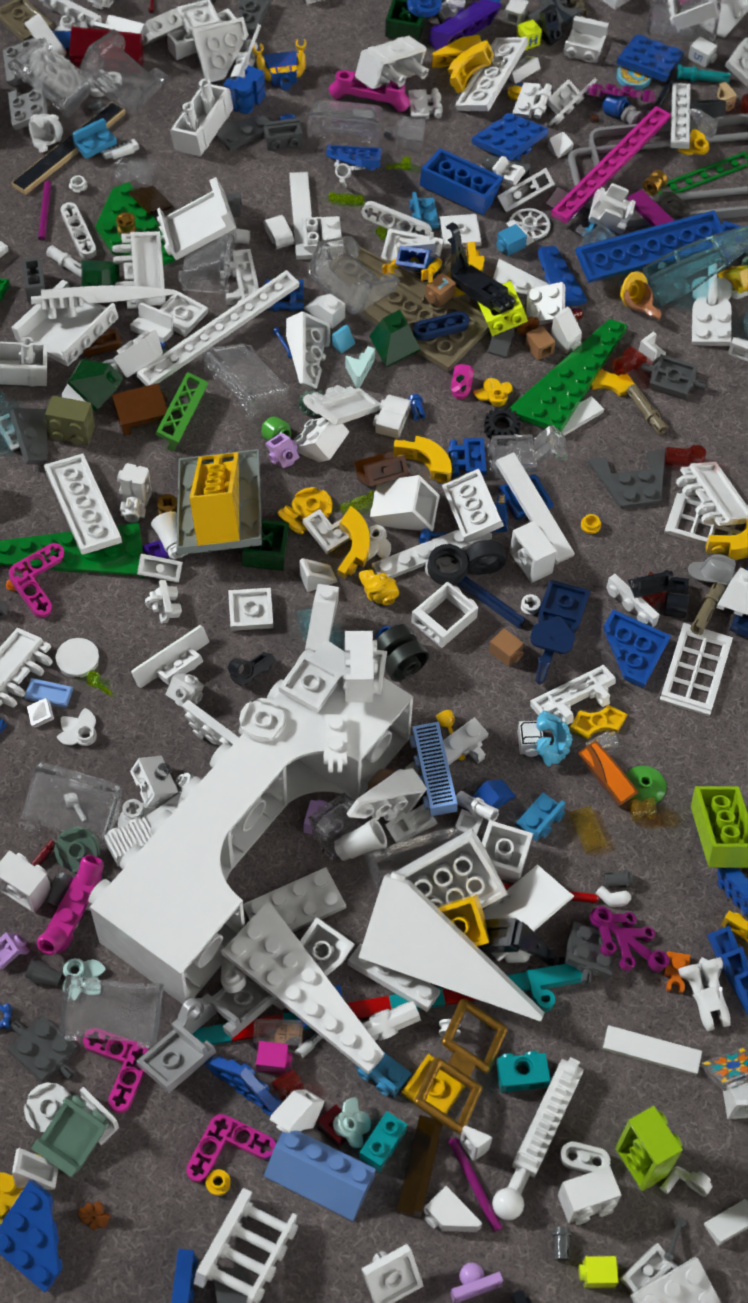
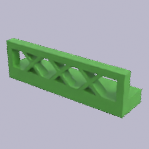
M189 372L186 373L155 435L169 441L167 449L175 451L209 383ZM187 380L198 384V387L189 390L186 384ZM187 395L190 403L181 405L179 397ZM179 410L182 418L174 420L171 412ZM172 425L174 430L173 436L162 431L163 427Z

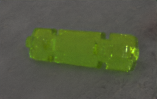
M329 192L328 195L329 202L364 205L365 198L363 195L354 196V194H337L336 192Z
M375 491L367 493V496L364 494L350 500V503L347 501L340 504V510L343 515L346 514L350 506L359 510L369 506L368 503L373 504Z

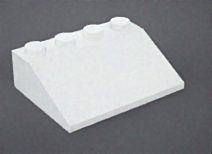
M473 828L396 871L405 875V879L411 881L435 906L477 894L483 909L508 894Z

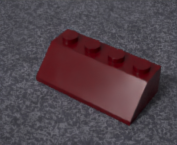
M71 27L69 55L71 65H74V68L141 75L145 61L141 33Z

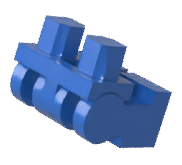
M248 65L245 69L244 78L238 76L236 80L228 78L225 81L223 87L230 89L234 107L232 111L249 114L253 111L255 104L259 105L266 97L264 71Z

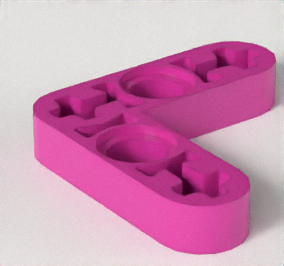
M57 543L47 545L17 562L9 569L11 583L31 612L38 618H45L50 615L52 604L34 578L63 560L64 549ZM51 551L58 552V557L50 556ZM35 559L40 560L43 565L41 568L35 569L31 566V561ZM15 571L23 572L22 578L15 576ZM26 587H34L36 593L32 596L26 595L24 592ZM39 598L38 602L41 604V606L46 605V610L44 612L43 610H38V603L36 602V599Z
M91 1029L83 1037V1043L87 1051L123 1064L108 1101L113 1112L125 1113L131 1107L145 1074L142 1069L138 1071L134 1067H128V1065L134 1066V1054H139L142 1051L144 1055L149 1050L142 1044L99 1029ZM95 1036H98L100 1042L106 1043L105 1051L102 1050V1044L95 1043L94 1046H91L89 1038L94 1039ZM116 1043L124 1047L122 1053L118 1055L110 1052L111 1046ZM132 1073L136 1075L135 1083L132 1085L124 1084L123 1078L126 1074ZM121 1087L126 1090L124 1094L126 1104H120L119 1107H116L114 1099L121 1097L122 1090L118 1089Z
M218 1114L210 1121L186 1168L187 1176L194 1183L205 1181L226 1143L261 1160H269L276 1142L272 1137L225 1114ZM222 1121H225L227 1129H222L218 1135L219 1139H222L221 1142L217 1138L209 1136L210 1133L215 1136L217 1132L216 1123L221 1124ZM239 1132H248L250 1140L244 1144L239 1143L236 1140ZM255 1136L259 1137L257 1138V1143L265 1145L268 1142L271 1151H265L263 1154L261 1153V1147L254 1144V1149H251L250 1147L254 1142ZM211 1142L217 1146L214 1154L207 1155L203 1152L202 1149L206 1143ZM198 1155L204 1160L210 1161L209 1164L204 1161L202 1165L203 1175L198 1174L194 1176L192 1168H197L201 1162V1159L197 1158Z

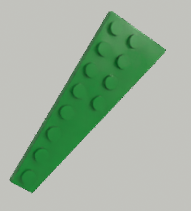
M612 319L606 321L509 407L511 408V413L515 410L517 415L520 416L521 421L561 434L599 371L604 367L627 331V324Z
M139 523L117 525L122 543L83 555L79 550L72 531L0 540V566H13L47 545L57 543L63 547L64 557L59 564L50 568L54 571L146 577L137 575L140 554H143ZM52 550L50 556L58 557V552ZM36 559L30 563L35 569L41 568L43 565L40 560Z

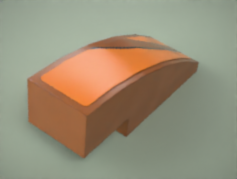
M596 740L577 753L618 807L639 793L621 768Z

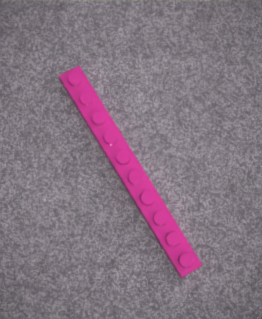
M656 106L551 210V216L567 224L594 196L596 190L603 187L670 120L671 114Z

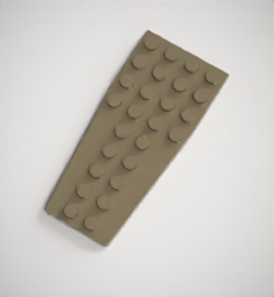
M356 244L350 245L319 274L320 284L376 325L379 324L382 318L399 309L412 333L413 326L418 321L459 311L466 313L469 316V327L465 331L425 341L416 339L420 347V351L416 353L446 372H449L489 331L484 315L479 310L456 296L438 308L425 298L428 281H421L420 277L401 267L394 269L395 275L383 276L382 266L384 264H391V262Z

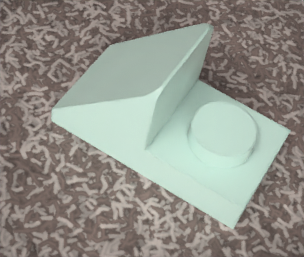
M368 346L365 352L360 354L359 359L349 356L345 358V367L357 388L361 387L375 360V348Z

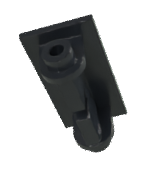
M668 570L628 580L634 598L675 589L672 583V579H674L673 571Z

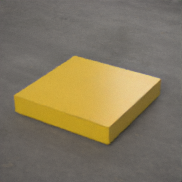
M430 1054L426 1056L401 1092V1095L413 1103L434 1059ZM439 1069L426 1101L447 1114L466 1086Z

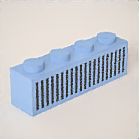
M439 722L413 726V735H409L411 748H416L417 755H414L416 769L420 768L421 770L419 778L427 788L425 791L426 796H423L425 810L429 809L431 817L457 812V800Z

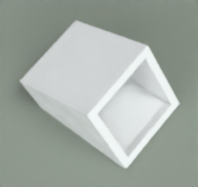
M420 475L383 482L376 486L370 517L378 525L384 527L422 531L426 528L433 531L440 495Z

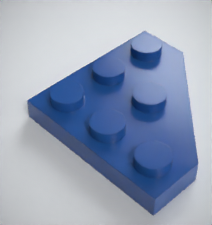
M327 145L326 156L331 159L365 167L366 170L380 168L382 148Z
M613 609L604 624V633L624 680L644 689L669 643L671 635Z
M221 1055L212 1056L204 1063L213 1075L222 1081L224 1080L230 1086L235 1087L234 1090L248 1101H252L261 1107V1110L270 1117L283 1103L278 1097L268 1092L270 1088L267 1084L255 1078V1071L247 1064L239 1065L233 1059L227 1061Z
M33 1179L27 1183L0 1224V1255L43 1292H47L63 1270L57 1249L59 1239L57 1225L53 1220L52 1206H54L53 1196Z

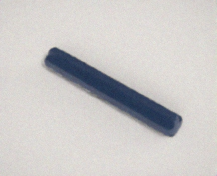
M466 575L457 584L517 628L522 627L526 619L524 616Z

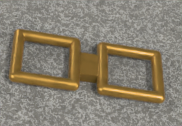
M461 999L441 1041L445 1048L452 1051L448 1063L440 1057L433 1059L414 1100L415 1106L457 1134H461L463 1127L467 1126L482 1092L481 1084L470 1078L475 1067L483 1073L491 1071L507 1034V1026L468 1000ZM466 1011L497 1031L484 1061L453 1041ZM439 1069L471 1090L458 1121L426 1101Z

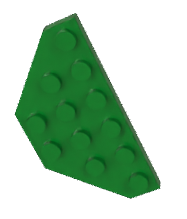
M130 182L112 188L95 225L96 231L112 255L131 256V252L117 253L113 252L112 249L114 245L131 244L122 243L116 223V218L119 214L131 213L135 217L136 232H160L163 266L176 261L173 255H168L165 250V243L162 239L163 234L159 228L160 225L153 215L148 214L129 195L131 190H135Z

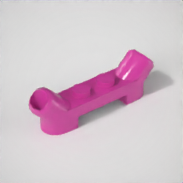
M342 70L336 73V81L329 86V93L335 99H339L346 94L355 95L360 98H370L375 101L391 103L397 112H404L410 106L411 100L405 94V84L399 87L391 80L388 85L372 89L360 80L355 79L356 72Z
M87 855L81 859L79 870L46 931L37 939V947L42 953L52 956L56 953H62L69 947L74 938L73 932L89 904L88 900L91 892L103 880L101 875L104 862L100 858Z

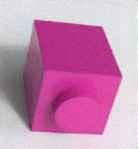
M259 1041L256 1071L285 1075L286 1067L291 1068L293 1053H289L288 1044Z

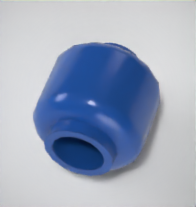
M608 94L602 100L604 113L615 118H621L623 111L630 105L625 95Z

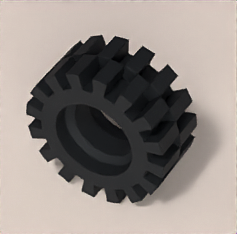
M496 407L494 411L491 409L489 414H486L484 422L486 437H490L492 442L496 439L498 444H500V441H503V444H507V440L512 442L513 438L516 439L519 435L520 416L517 415L515 410L511 413V408L505 410V407H501V410ZM497 422H506L510 427L500 429L495 424Z

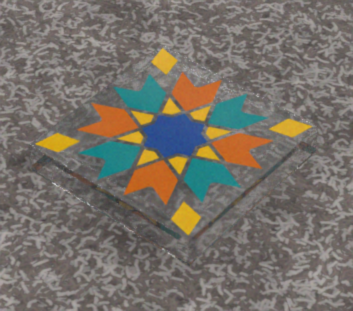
M745 1047L701 1063L703 1071L723 1091L748 1083V1050Z

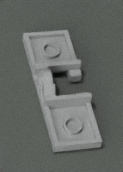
M36 38L26 40L3 50L8 85L18 86L32 80L33 90L21 96L17 90L8 93L11 122L15 130L28 126L31 116L34 114H48L46 98L51 92L47 86L43 87V82L37 81L39 78L33 75L34 71L30 69L32 66L29 64L31 55L35 50L39 49Z
M247 976L246 986L239 992L227 993L222 988L213 997L207 993L202 998H190L182 1005L178 1018L171 1024L173 1030L139 1058L137 1064L170 1093L216 1053L214 1046L207 1040L201 1043L192 1035L196 1030L218 1012L228 1020L223 1026L224 1032L231 1038H234L277 999L249 976Z

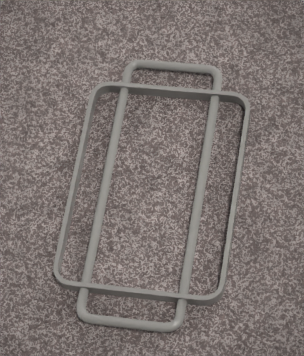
M748 114L690 119V129L740 124L748 126ZM668 121L658 132L671 131V121ZM637 124L596 128L589 135V147L571 151L568 155V162L574 185L576 186L581 181L575 160L576 156L591 155L595 167L599 163L597 154L609 153L616 145L595 147L594 139L605 136L627 135ZM748 132L705 136V139L708 143L747 140ZM671 139L649 141L640 150L671 147ZM605 184L602 188H605V191H607V187ZM748 186L649 197L656 203L741 195L748 194ZM588 201L583 207L591 209L593 201ZM748 206L670 213L668 215L676 221L715 210L719 219L748 216ZM642 216L631 217L626 227L647 226L650 224Z

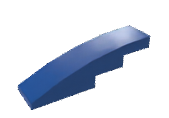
M727 926L706 936L716 958H722L723 971L748 1015V959L743 948L738 946L730 926Z

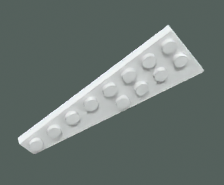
M267 901L221 951L222 955L365 1073L369 1074L384 1057L383 1051L273 905Z

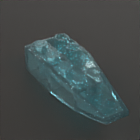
M748 226L695 241L643 266L648 285L659 307L695 290L748 250Z

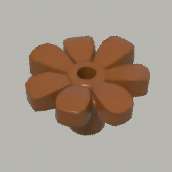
M527 317L528 322L516 327L517 333L523 336L532 329L539 328L540 321L537 317Z
M96 1201L94 1205L86 1203L85 1207L80 1208L78 1216L81 1217L80 1221L84 1225L89 1224V1229L97 1230L98 1226L100 1228L107 1227L110 1220V1214L103 1212L105 1207L100 1201Z

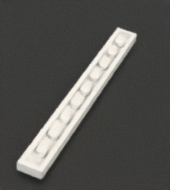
M287 270L139 370L137 377L146 386L160 383L297 289L299 281Z

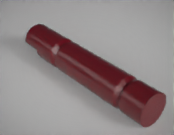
M50 839L30 864L40 866L52 850H54L55 842Z

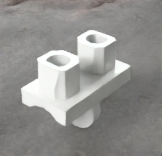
M160 580V587L150 592V596L145 599L147 608L153 609V612H159L161 624L168 623L170 618H178L182 612L181 604L171 603V601H176L178 597L177 587L167 586L166 580Z

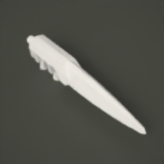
M86 286L41 290V296H31V304H41L42 310L48 309L49 319H57L56 309L68 308V316L72 318L76 317V307H84V302L87 304L119 302L178 293L172 289L142 286Z

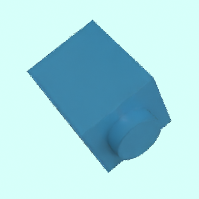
M514 224L498 233L497 248L508 257L526 247L527 235L517 224Z

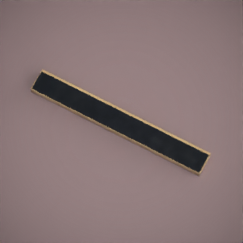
M111 102L105 109L97 113L78 129L102 118L106 120L108 129L122 118L126 111L119 105ZM73 133L12 182V187L27 195L74 157L79 151L74 146Z

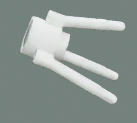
M336 160L334 164L336 167L335 174L340 178L339 182L342 183L344 188H347L345 179L350 177L352 171L365 169V167L340 164V160Z

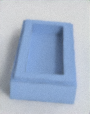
M31 678L24 698L35 702L47 698L50 700L51 705L67 708L73 687Z

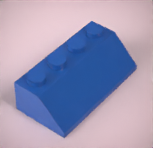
M439 148L421 168L420 186L483 215L492 205L504 177Z

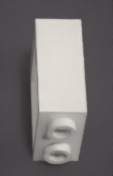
M447 581L412 611L411 622L443 648L477 618L478 606L474 600L468 599L463 595L457 586H453ZM445 599H448L465 613L447 631L428 615Z

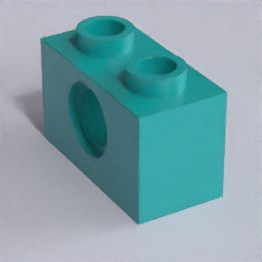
M529 1051L525 1055L519 1056L508 1053L497 1058L496 1069L500 1093L549 1087L550 1076L546 1053ZM518 1067H524L528 1070L529 1073L526 1075H521L517 1072L516 1069Z
M386 1111L361 1149L359 1160L375 1168L378 1173H381L406 1134L408 1124Z

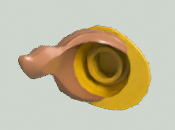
M638 271L630 273L621 286L620 296L624 305L634 311L644 312L649 317L659 320L661 318V311L653 306V292L649 287L646 277Z

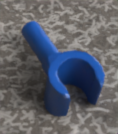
M424 528L419 535V543L428 542L431 538H438L448 534V532L435 533Z

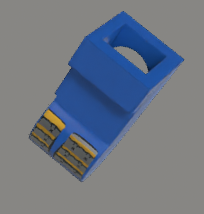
M506 494L491 495L504 525L492 532H508Z

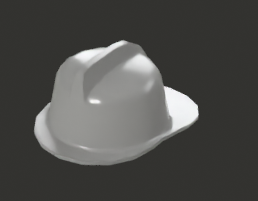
M714 554L707 558L705 562L691 563L688 567V573L697 580L729 585L736 574L734 571L736 561L723 554Z

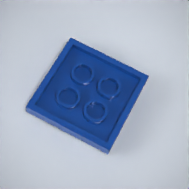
M636 34L619 55L616 64L665 82L681 61L684 51L679 50L677 47L665 45L660 41L651 40L644 35Z
M509 112L483 131H480L471 140L475 146L500 157L505 156L507 160L511 161L547 136L548 128Z

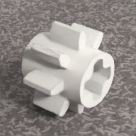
M137 497L127 498L126 502H121V516H124V519L128 522H138L140 517H145V503H142V500Z

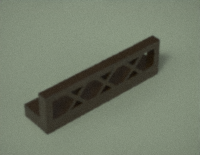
M419 1115L397 1208L398 1214L418 1219L422 1217L443 1126L441 1122L434 1118Z

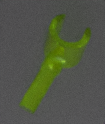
M404 156L402 162L386 165V170L395 168L410 170L412 165L411 157Z
M378 226L375 229L376 235L381 233L379 235L380 240L386 239L388 228Z
M91 670L87 675V684L92 687L96 686L110 696L112 691L99 682L100 674Z

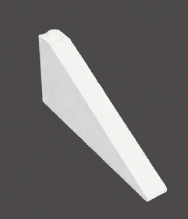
M392 871L391 874L388 873L384 876L358 958L538 1021L542 1020L544 1011L411 881L406 880L405 875Z

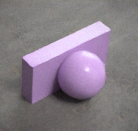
M467 1263L462 1267L459 1274L463 1285L453 1288L450 1295L453 1303H459L500 1288L503 1282L501 1273L497 1272L485 1277L484 1270L480 1265Z

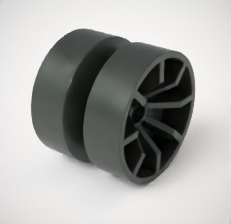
M407 624L393 626L376 639L377 650L387 651L385 671L394 682L406 679L405 676L419 672L429 659V653L422 643L417 641L416 635Z

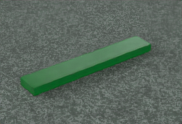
M744 151L669 180L666 186L670 185V190L673 192L668 194L682 193L747 168L748 163L738 166V161L735 159L744 156L748 161V154ZM732 161L731 166L735 168L723 172V167L719 165ZM716 167V172L720 174L707 178L708 173L704 171ZM701 173L700 177L704 180L692 184L693 180L688 177ZM686 179L685 183L689 186L676 190L677 185L673 183ZM661 190L657 193L658 195H664Z

